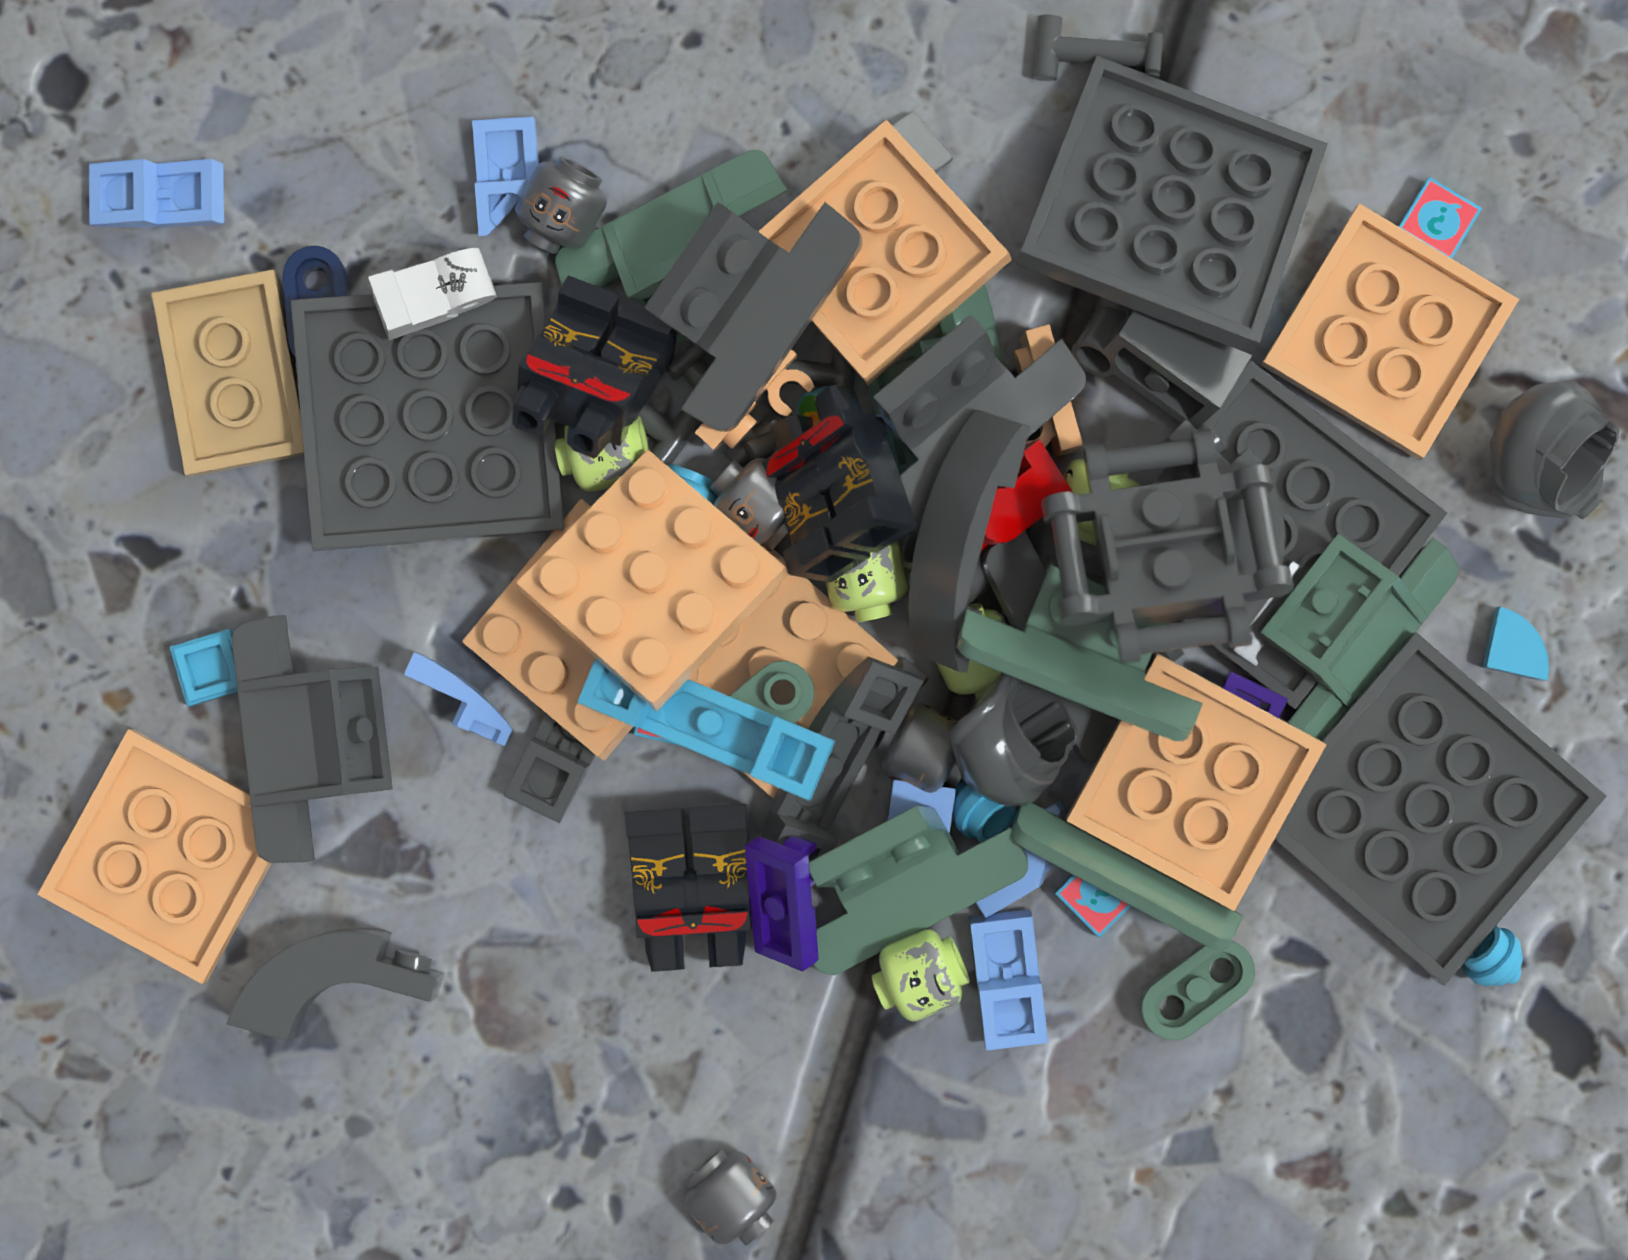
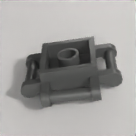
M1211 429L1193 431L1189 439L1106 451L1104 445L1084 447V464L1089 493L1077 495L1071 492H1061L1047 496L1041 501L1044 522L1052 527L1064 597L1058 603L1061 623L1066 626H1083L1110 622L1111 630H1114L1121 664L1141 661L1142 654L1229 642L1231 648L1251 646V624L1244 602L1281 597L1294 589L1290 568L1282 564L1268 494L1274 488L1270 468L1266 465L1257 464L1242 467L1234 473L1219 474L1215 439ZM1189 464L1195 465L1197 478L1116 490H1111L1109 476ZM1240 499L1244 501L1257 571L1252 574L1239 575L1226 501ZM1092 521L1105 595L1095 596L1089 594L1077 523ZM1221 614H1223V617H1216V618H1209V619H1202V620H1195V621H1188V622H1181V623H1174V624H1167V625H1160V626H1153V627H1146V628H1139V629H1137V626H1144V625H1151V624H1158V623H1165V622H1172V621H1179V620H1186V619H1193V618H1200V617H1207V616H1214V615H1221Z

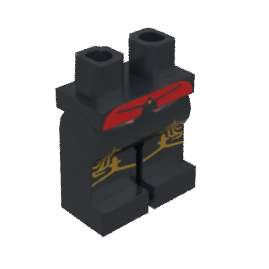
M568 275L558 292L557 306L542 333L537 336L529 353H526L519 365L517 396L513 406L512 424L515 428L534 436L543 434L551 420L569 426L566 443L573 451L593 459L602 452L608 443L621 446L628 434L629 426L639 415L674 358L677 330L645 309L644 304L626 298L618 312L620 295Z
M836 385L829 386L815 396V406L820 422L816 425L813 424L811 417L796 414L785 417L771 427L777 452L762 461L767 478H777L775 484L776 496L779 505L784 511L792 543L791 547L783 551L788 575L825 582L835 581L871 557L870 552H880L917 528L895 459L885 439L888 433L883 418L863 413L855 391ZM877 525L884 526L885 528L879 529Z
M747 804L689 807L694 868L688 869L684 809L624 812L631 862L637 938L645 939V951L651 972L685 969L683 935L707 933L709 968L743 965L746 947L745 931L752 929L745 846L749 843Z

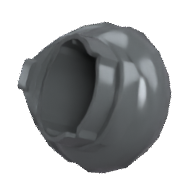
M1573 379L1533 386L1505 407L1496 424L1490 440L1492 494L1505 506L1527 514L1552 518H1568L1576 515L1580 519L1586 518L1600 503L1599 494L1603 483L1604 467L1616 447L1620 429L1603 417L1602 409L1595 398Z
M1002 672L968 710L966 716L961 718L949 732L961 777L975 793L989 801L1004 806H1026L1035 801L1059 775L1060 766L1067 760L1069 751L1079 741L1076 726L1066 707L1055 693Z

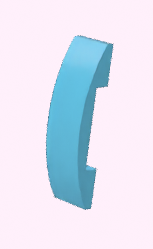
M596 658L577 701L579 704L631 726L646 730L809 801L813 797L835 744V741L689 679L656 712Z

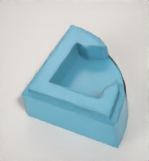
M1495 607L1482 668L1538 681H1548V655L1544 642L1537 630L1518 613L1504 607Z

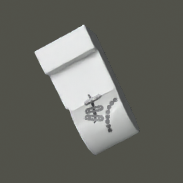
M479 248L456 251L400 271L393 272L392 269L368 277L369 289L389 341L456 318L458 314L480 307L497 297Z

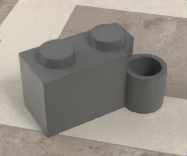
M1100 307L1094 312L1071 349L1079 365L1087 372L1100 377H1109L1114 374L1180 423L1187 419L1194 428L1200 423H1205L1222 407L1252 357L1251 354L1131 308L1125 314L1111 307Z

